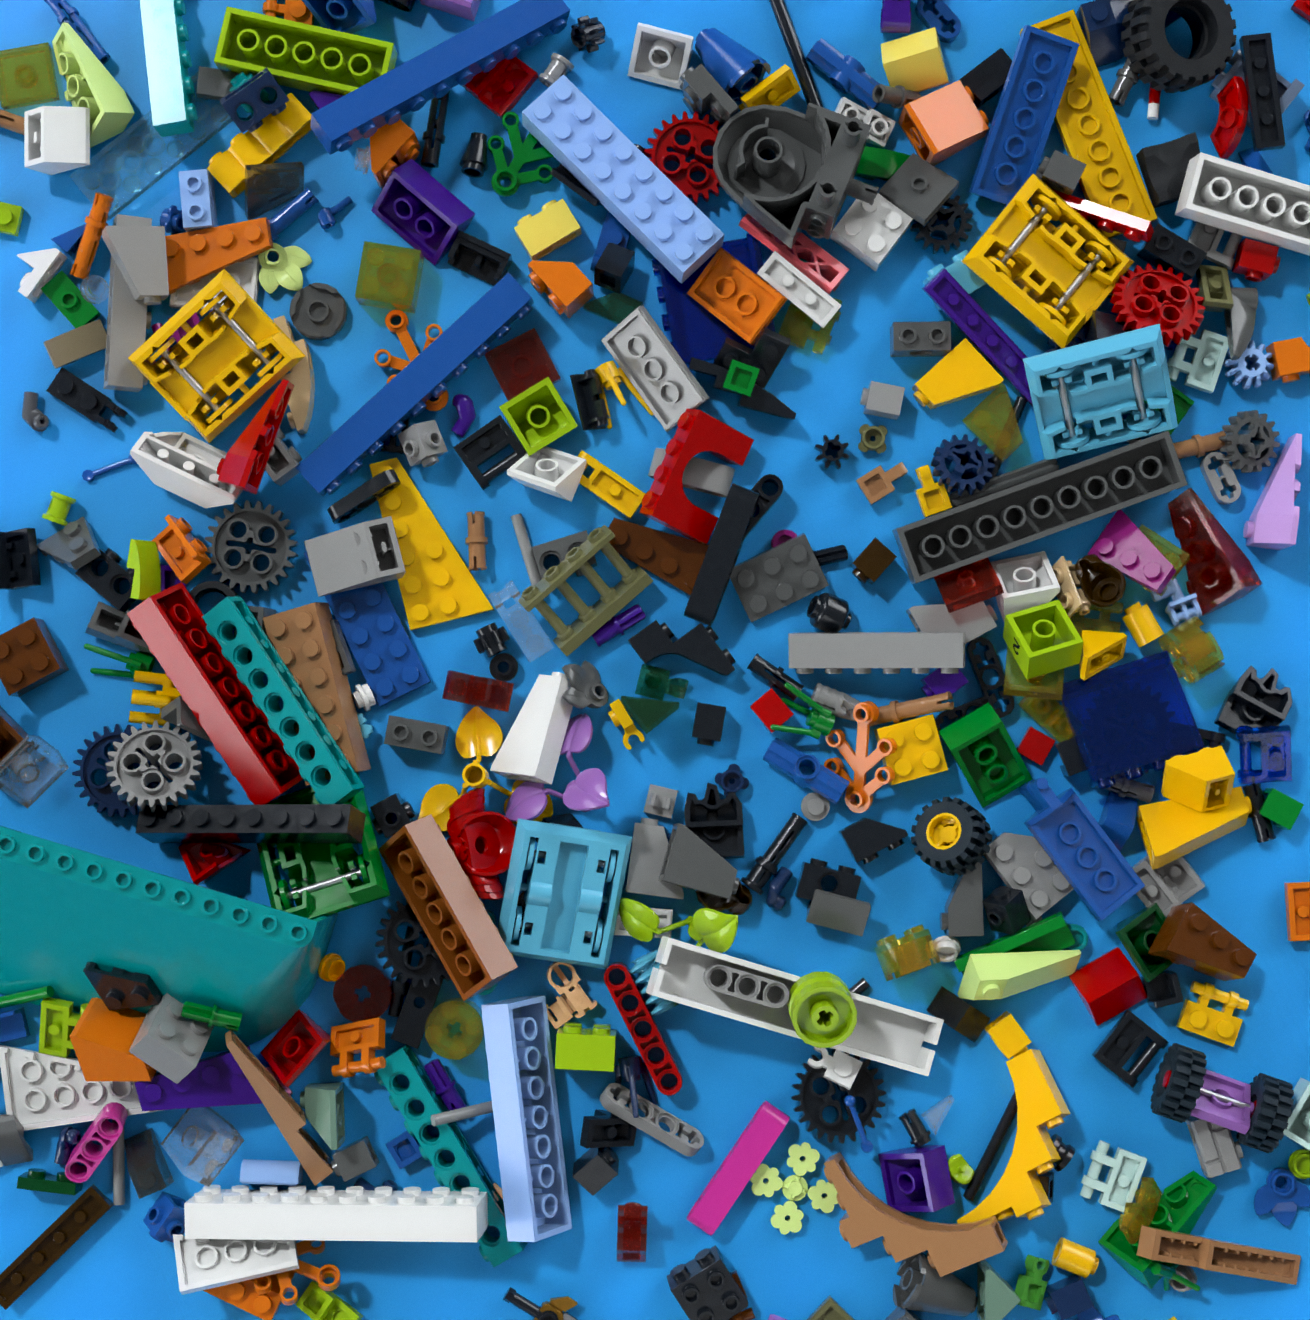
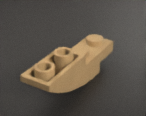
M283 315L273 319L275 324L305 355L290 370V373L285 374L281 378V382L285 379L294 385L288 402L291 412L287 413V418L291 428H296L303 435L308 431L313 413L315 397L314 369L307 342L304 339L295 341L289 321Z

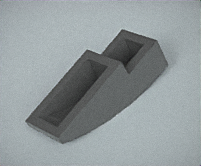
M98 602L85 633L128 649L153 655L128 617L127 613L130 612L129 610L125 613L102 602Z

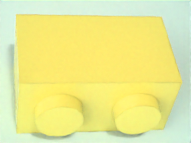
M564 199L558 202L556 200L549 201L542 206L541 212L534 216L528 214L522 217L517 222L518 225L514 227L516 236L531 260L537 261L581 235V227Z

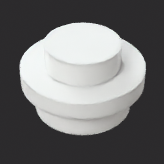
M360 684L355 685L356 692H353L352 696L358 709L363 707L366 712L371 710L370 707L376 705V701L368 684L362 686Z
M941 936L932 942V952L936 959L942 962L954 961L961 951V944L954 937Z

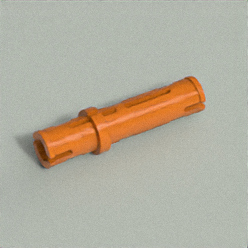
M99 192L95 193L89 216H86L84 220L86 223L85 230L70 271L71 275L88 280L102 231L105 226H108L106 221L114 198Z

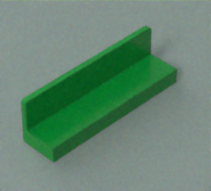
M1060 911L1021 928L1015 935L1007 934L957 956L954 962L958 971L964 975L970 954L1058 951L1074 945L1075 940Z

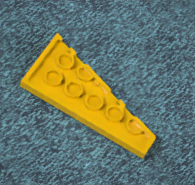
M398 458L369 464L372 478L381 472L394 469L401 482L397 488L380 498L378 502L382 518L392 517L406 572L403 578L398 579L410 630L494 610Z

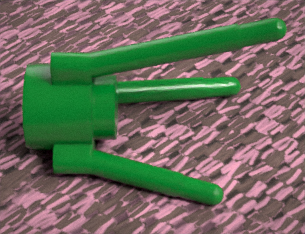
M84 644V648L126 663V669L130 670L91 668L90 672L93 674L134 679L135 670L151 672L153 669L155 657L149 656V654L135 651L137 652L136 654L131 652L129 657L97 646Z
M786 682L784 684L785 688L814 708L809 710L786 698L781 699L786 705L807 715L806 725L809 726V729L772 724L770 728L781 732L808 735L819 739L820 735L827 736L835 723V715L832 714V711L822 707L796 687Z

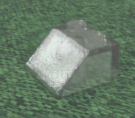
M27 735L0 762V789L28 809L69 767L57 749L39 736Z
M210 1107L188 1108L162 1141L161 1146L185 1177L209 1187L244 1142V1139L231 1123Z

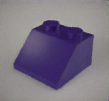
M923 1145L919 1148L915 1146L878 1154L887 1205L900 1212H935L955 1203L945 1145Z

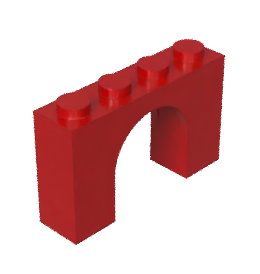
M687 408L678 420V428L674 437L666 446V455L662 464L655 470L654 481L650 490L642 499V507L639 513L693 541L707 544L719 518L695 506L688 500L682 484L684 469L691 458L704 451L729 464L743 466L754 440L701 410Z

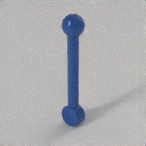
M129 455L124 460L94 471L85 470L82 477L85 481L90 482L97 475L129 463L137 464V462Z
M847 1095L844 1103L846 1106H849L861 1137V1149L866 1153L871 1152L873 1144L867 1140L855 1108V1097Z

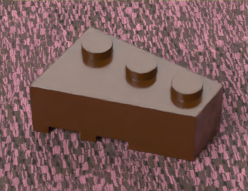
M1193 902L1171 908L1147 953L1169 959L1172 963L1178 965L1183 964L1194 968V971L1222 981L1245 978L1257 955Z

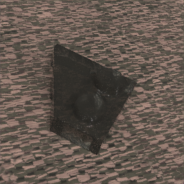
M302 162L245 165V216L247 220H252L304 191V165Z

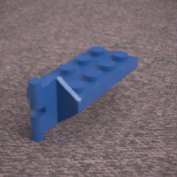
M1039 778L1020 786V793L1027 798L1036 810L1024 824L1098 921L1104 920L1145 887V884L1072 788L1056 796L1045 778Z

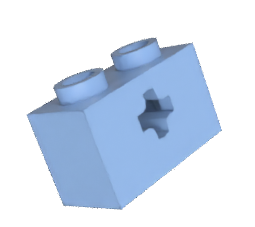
M208 169L179 171L183 228L186 232L218 226L213 176Z

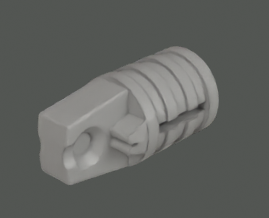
M821 683L816 684L811 699L832 711L835 717L855 721L853 710L858 703H861L857 699L829 686H824Z

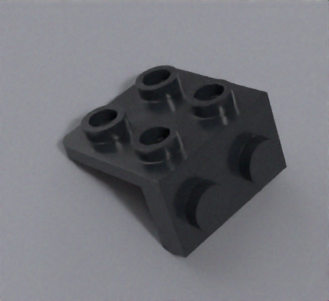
M35 528L0 532V589L17 590L41 585Z
M716 1245L710 1249L701 1250L693 1260L686 1264L677 1265L666 1276L671 1292L690 1320H728L748 1306L747 1298L727 1269L722 1254Z

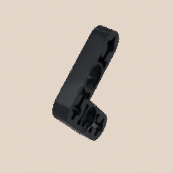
M975 638L969 642L966 648L967 657L983 697L954 707L953 710H946L938 714L935 718V723L939 735V731L942 730L939 725L943 723L942 717L946 716L948 720L957 718L958 715L955 712L960 710V717L963 718L966 716V710L970 706L980 708L989 702L999 718L1010 714L1014 709V699L995 649L986 638ZM978 642L980 646L987 647V651L984 652L985 660L992 659L993 664L985 665L978 669L977 664L983 663L980 655L974 656L972 651L976 649L975 643ZM993 669L998 674L996 684L990 686L984 683L982 676L985 670ZM1002 685L1004 691H999L998 694L1001 700L1006 699L1008 701V704L1004 706V712L1000 708H994L993 704L997 702L995 693L989 696L987 690H994Z

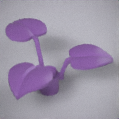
M586 713L569 719L560 755L566 754V758L577 777L576 780L571 781L566 786L564 794L550 788L544 789L543 783L525 781L515 789L507 803L506 817L511 821L517 822L518 818L526 820L537 818L546 808L548 801L546 795H553L562 799L566 807L576 811L588 812L610 806L605 774L598 768L586 769L580 773L573 759V753L585 751L592 739L593 725L591 718Z

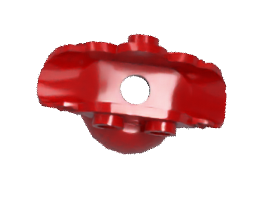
M476 788L461 795L449 808L450 818L447 822V831L451 837L446 841L454 851L464 873L469 877L470 883L478 897L483 900H499L503 898L504 891L498 874L509 869L516 827L509 818L498 812H484L485 789Z

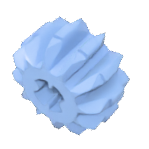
M1250 340L1241 357L1236 360H1231L1230 352H1227L1230 359L1225 360L1223 365L1231 368V370L1226 372L1225 376L1231 377L1233 375L1235 377L1232 383L1234 386H1237L1242 381L1244 390L1249 389L1251 384L1258 388L1262 385V380L1267 381L1270 379L1271 376L1267 371L1272 370L1274 364L1267 362L1272 357V353L1264 355L1262 352L1265 349V344H1261L1255 349L1254 340ZM1247 360L1252 362L1250 365V370L1246 368Z

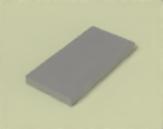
M644 305L636 308L601 339L666 432L671 431L677 426L680 416L687 408L697 409L709 399L707 393Z

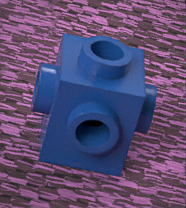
M162 1191L143 1219L150 1229L149 1234L152 1238L159 1242L167 1240L174 1243L173 1234L183 1235L185 1233L184 1203L186 1201L184 1199Z

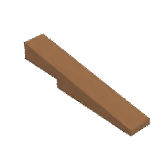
M229 1030L225 1033L227 1048L314 1186H316L333 1173L331 1158L303 1128L306 1125L303 1109L232 1030Z
M1141 1226L1137 1249L1138 1256L1151 1260L1293 1285L1297 1284L1301 1256L1297 1254L1148 1226Z

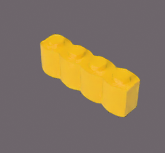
M292 93L286 95L289 101L285 103L287 107L275 116H272L270 113L262 119L263 124L251 133L247 131L244 134H237L231 140V146L223 153H216L209 160L208 171L232 198L241 194L277 159L290 150L298 140L312 130L310 128L311 113Z

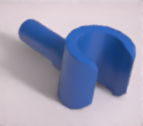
M349 196L331 208L320 210L318 221L322 229H328L337 223L333 215L353 202Z

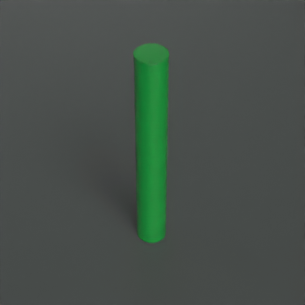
M45 986L1 996L0 1008L50 998L54 995V990L51 986Z

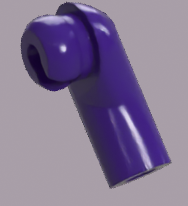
M457 394L452 400V405L456 407L459 418L451 431L463 438L474 422L476 413L472 399L468 395Z

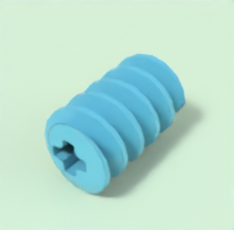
M658 949L630 962L635 964L629 971L630 974H640L634 981L635 984H645V987L640 991L641 995L647 994L646 989L653 967L659 969L660 963L655 962ZM652 995L645 1002L646 1005L655 1004L656 1006L650 1012L651 1016L666 1012L680 1004Z

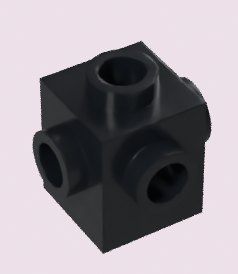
M395 793L370 807L375 816L372 823L379 835L384 834L386 838L393 836L404 825L413 822L412 818L416 816L408 801L403 802L399 793ZM393 813L397 816V821L395 823L391 821V815Z

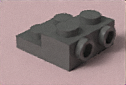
M702 64L695 69L690 67L681 75L682 84L680 88L683 91V102L691 112L697 111L702 117L707 111L711 110L710 116L714 122L716 120L719 121V126L724 125L730 117L738 113V105Z

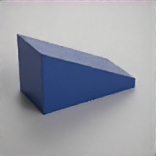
M1253 147L1238 152L1242 165L1273 174L1259 151L1254 152Z
M86 224L51 240L70 256H73L78 250Z

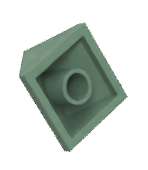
M985 1259L977 1262V1317L979 1320H1002L1021 1300L1013 1288Z

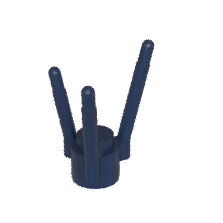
M641 1056L618 1058L619 1065L615 1066V1083L621 1084L622 1076L624 1082H629L633 1117L638 1118L636 1081L641 1080L640 1074L644 1080L651 1102L655 1105L658 1104L647 1072V1066L645 1062L642 1063Z

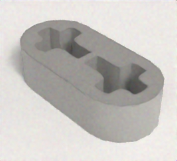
M1212 452L1201 460V473L1216 502L1224 505L1231 504L1241 495L1240 484L1230 463L1224 461L1226 456L1221 452ZM1210 458L1214 462H1220L1221 466L1217 470L1221 477L1218 476L1215 469L1209 470ZM1221 479L1226 487L1231 486L1233 488V492L1230 493V499L1227 495L1222 496L1220 493L1224 489Z

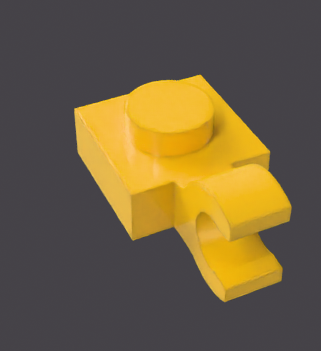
M929 465L915 469L922 488L915 490V494L923 517L925 518L952 508L945 485L939 486L938 482L934 483Z
M620 699L609 704L612 710L608 712V715L616 727L622 725L625 731L623 736L624 746L628 750L632 749L628 742L631 735H637L640 741L644 742V735L636 728Z

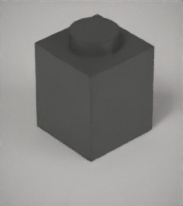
M368 1136L335 1151L332 1155L334 1160L331 1161L337 1177L342 1176L344 1182L375 1168L379 1163V1159Z

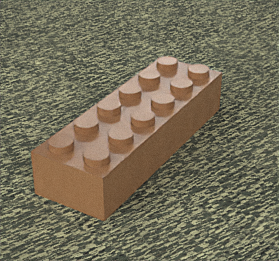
M314 602L264 617L263 621L268 639L355 773L370 770L371 766L347 675H342L341 671L344 667L340 653L336 650L337 645L330 625V620L333 619L329 604ZM295 721L294 730L298 734L299 724ZM311 745L309 752L311 757L314 758L315 749ZM326 770L325 778L327 781H330L331 774Z

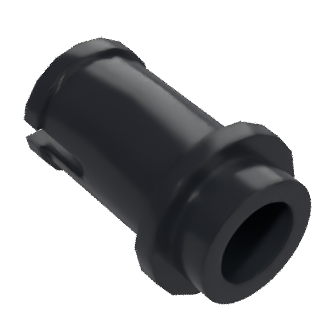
M913 1108L898 1118L912 1139L910 1143L919 1148L932 1140L929 1136L931 1132L930 1130L926 1131L915 1112L916 1110Z

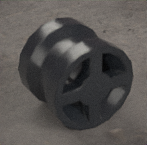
M1054 1134L1051 1136V1139L1061 1159L1054 1162L1053 1165L1054 1169L1059 1172L1070 1162L1075 1153V1148L1071 1145H1065L1062 1142V1138Z

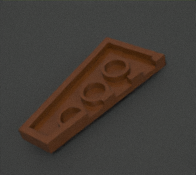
M617 518L613 519L608 528L615 534V537L609 543L619 555L684 593L691 595L709 545Z

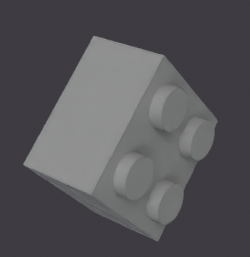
M166 993L159 1005H154L148 1010L129 1052L178 1084L196 1068L214 1026L209 1028L208 1023L182 1017L183 1004Z

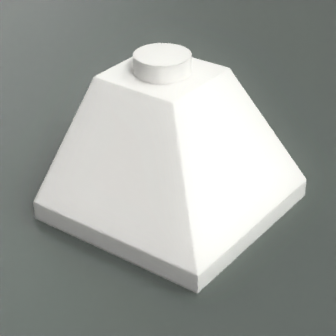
M1045 551L989 562L997 606L1004 622L1005 615L1048 603L1060 592V585Z

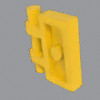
M1193 981L1190 992L1199 994L1198 1000L1195 1003L1185 999L1176 1026L1234 1047L1243 1019L1232 1016L1235 1008L1246 1011L1249 1006V1000L1239 997V993L1233 991L1227 993L1216 989L1214 984L1208 982L1202 984ZM1213 999L1224 1003L1222 1010L1218 1011L1207 1007L1209 1001Z

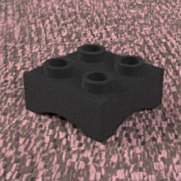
M1195 132L1166 143L1142 148L1136 154L1153 208L1179 200L1189 160L1200 153Z

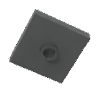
M913 153L879 190V194L925 226L959 188V181Z

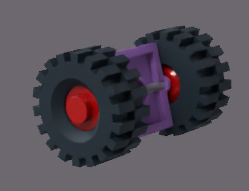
M1173 1043L1168 1048V1053L1166 1052L1163 1056L1164 1060L1159 1065V1072L1156 1073V1082L1152 1088V1103L1150 1105L1152 1112L1180 1123L1185 1122L1191 1115L1238 1132L1236 1138L1240 1144L1266 1153L1273 1152L1274 1148H1277L1279 1145V1140H1282L1284 1136L1283 1131L1287 1129L1288 1117H1291L1292 1111H1290V1108L1293 1106L1294 1099H1291L1294 1095L1292 1084L1263 1073L1255 1076L1250 1084L1205 1069L1207 1060L1203 1052Z

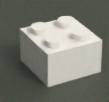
M877 193L873 205L856 199L833 229L830 239L876 272L910 227L913 218Z

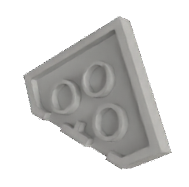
M1004 832L987 845L990 847L989 854L984 853L983 856L1007 887L1023 891L1032 920L1039 918L1073 890V887L1035 837Z

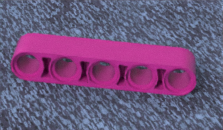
M766 1100L762 1103L690 1210L686 1218L689 1222L708 1235H713L787 1125L790 1116Z

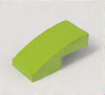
M131 539L127 568L135 570L130 598L146 600L148 597L161 591L159 553L156 542Z
M312 1281L295 1304L312 1320H361L363 1317L361 1313L332 1291L320 1289L316 1281Z

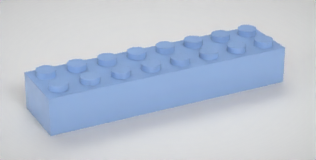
M564 74L522 111V125L681 284L722 247L725 234Z
M545 995L521 996L481 1005L508 1241L537 1242L572 1229Z

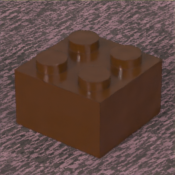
M33 617L0 635V679L9 696L20 697L69 670L44 620Z

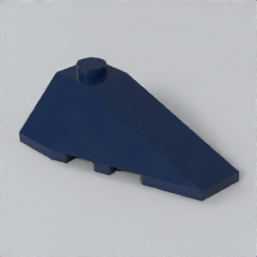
M1095 0L1080 5L1076 17L1097 67L1117 62L1125 57L1123 49L1126 48L1125 42H1121V32L1125 30L1122 22L1124 15L1129 13L1128 7L1133 0ZM1169 10L1165 19V28L1177 21L1181 16Z

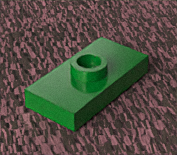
M60 271L41 288L44 294L75 328L91 323L101 315L63 271Z

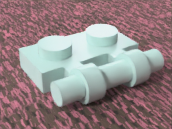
M1204 329L1199 339L1190 337L1188 341L1182 339L1180 345L1176 344L1173 357L1169 358L1167 363L1170 381L1176 382L1179 372L1187 374L1184 385L1209 394L1213 393L1229 347L1227 337ZM1187 348L1195 350L1191 363L1183 361Z
M1099 1140L1096 1150H1092L1090 1156L1092 1162L1088 1173L1083 1175L1081 1181L1083 1187L1080 1195L1091 1199L1094 1189L1101 1191L1098 1200L1100 1204L1128 1214L1147 1158L1120 1147L1117 1148L1113 1158L1107 1155L1110 1144ZM1103 1164L1110 1166L1105 1182L1098 1180Z

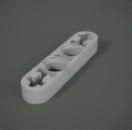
M609 1084L600 1095V1102L607 1111L685 1156L692 1157L696 1155L704 1145V1138L699 1130L638 1094V1108L644 1112L645 1117L639 1116L634 1118L630 1090L621 1084ZM659 1122L668 1125L670 1132L664 1131L660 1127Z

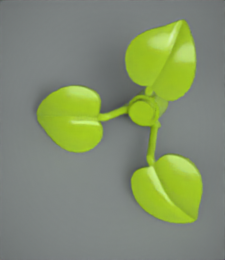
M620 899L619 913L623 926L632 937L643 942L651 941L655 933L660 935L688 924L690 937L698 941L696 946L701 947L705 942L710 950L723 953L732 946L737 934L738 915L724 914L713 909L701 908L694 913L693 917L688 916L685 920L658 928L660 923L659 917L651 908L632 899Z

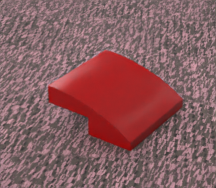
M515 56L510 60L504 59L498 62L489 72L484 73L482 71L478 73L470 82L462 86L502 119L503 115L513 109L539 76L536 71Z

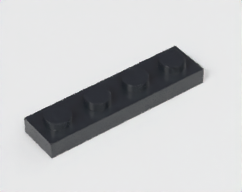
M1271 33L1242 36L1239 42L1248 95V110L1254 152L1282 149L1285 146V137Z

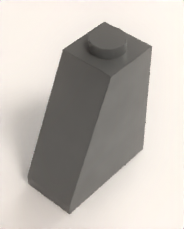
M680 823L674 824L659 880L723 899H730L731 894L735 895L739 886V878L736 877L738 870L685 825Z

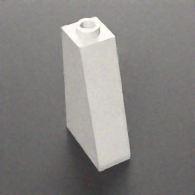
M552 672V675L539 674L493 761L490 771L507 779L552 785L573 708L572 705L562 698L563 694L572 687L565 674L560 672Z

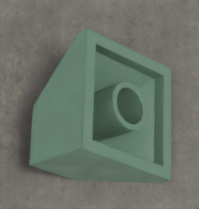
M344 1082L309 1083L305 1087V1091L300 1093V1107L305 1109V1117L329 1148L337 1150L345 1141Z

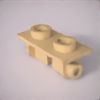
M1061 556L1052 566L1060 585V592L1056 595L1057 599H1059L1069 618L1076 612L1081 616L1086 615L1090 612L1091 603L1085 597L1082 589H1076V587L1081 585L1075 574V564H1072V561H1066L1065 557Z

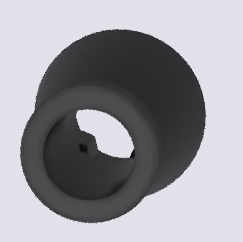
M471 133L469 143L460 161L461 172L469 177H482L488 169L487 136L483 133Z

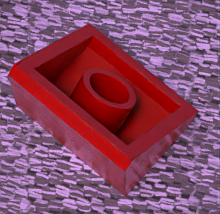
M1119 947L1112 949L1068 976L1096 1026L1147 998L1139 974Z
M299 1009L261 1051V1054L286 1087H289L331 1041V1036Z

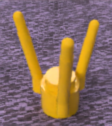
M614 361L603 363L595 369L596 374L600 376L599 381L602 389V394H599V398L604 399L609 417L611 416L604 387L606 390L613 389L621 405L625 406L626 401L619 388V385L622 383L621 380L651 416L654 415L622 369L617 368ZM610 418V419L607 420V421H608V425H607V428H608V429H611V428H612V422H611V418Z

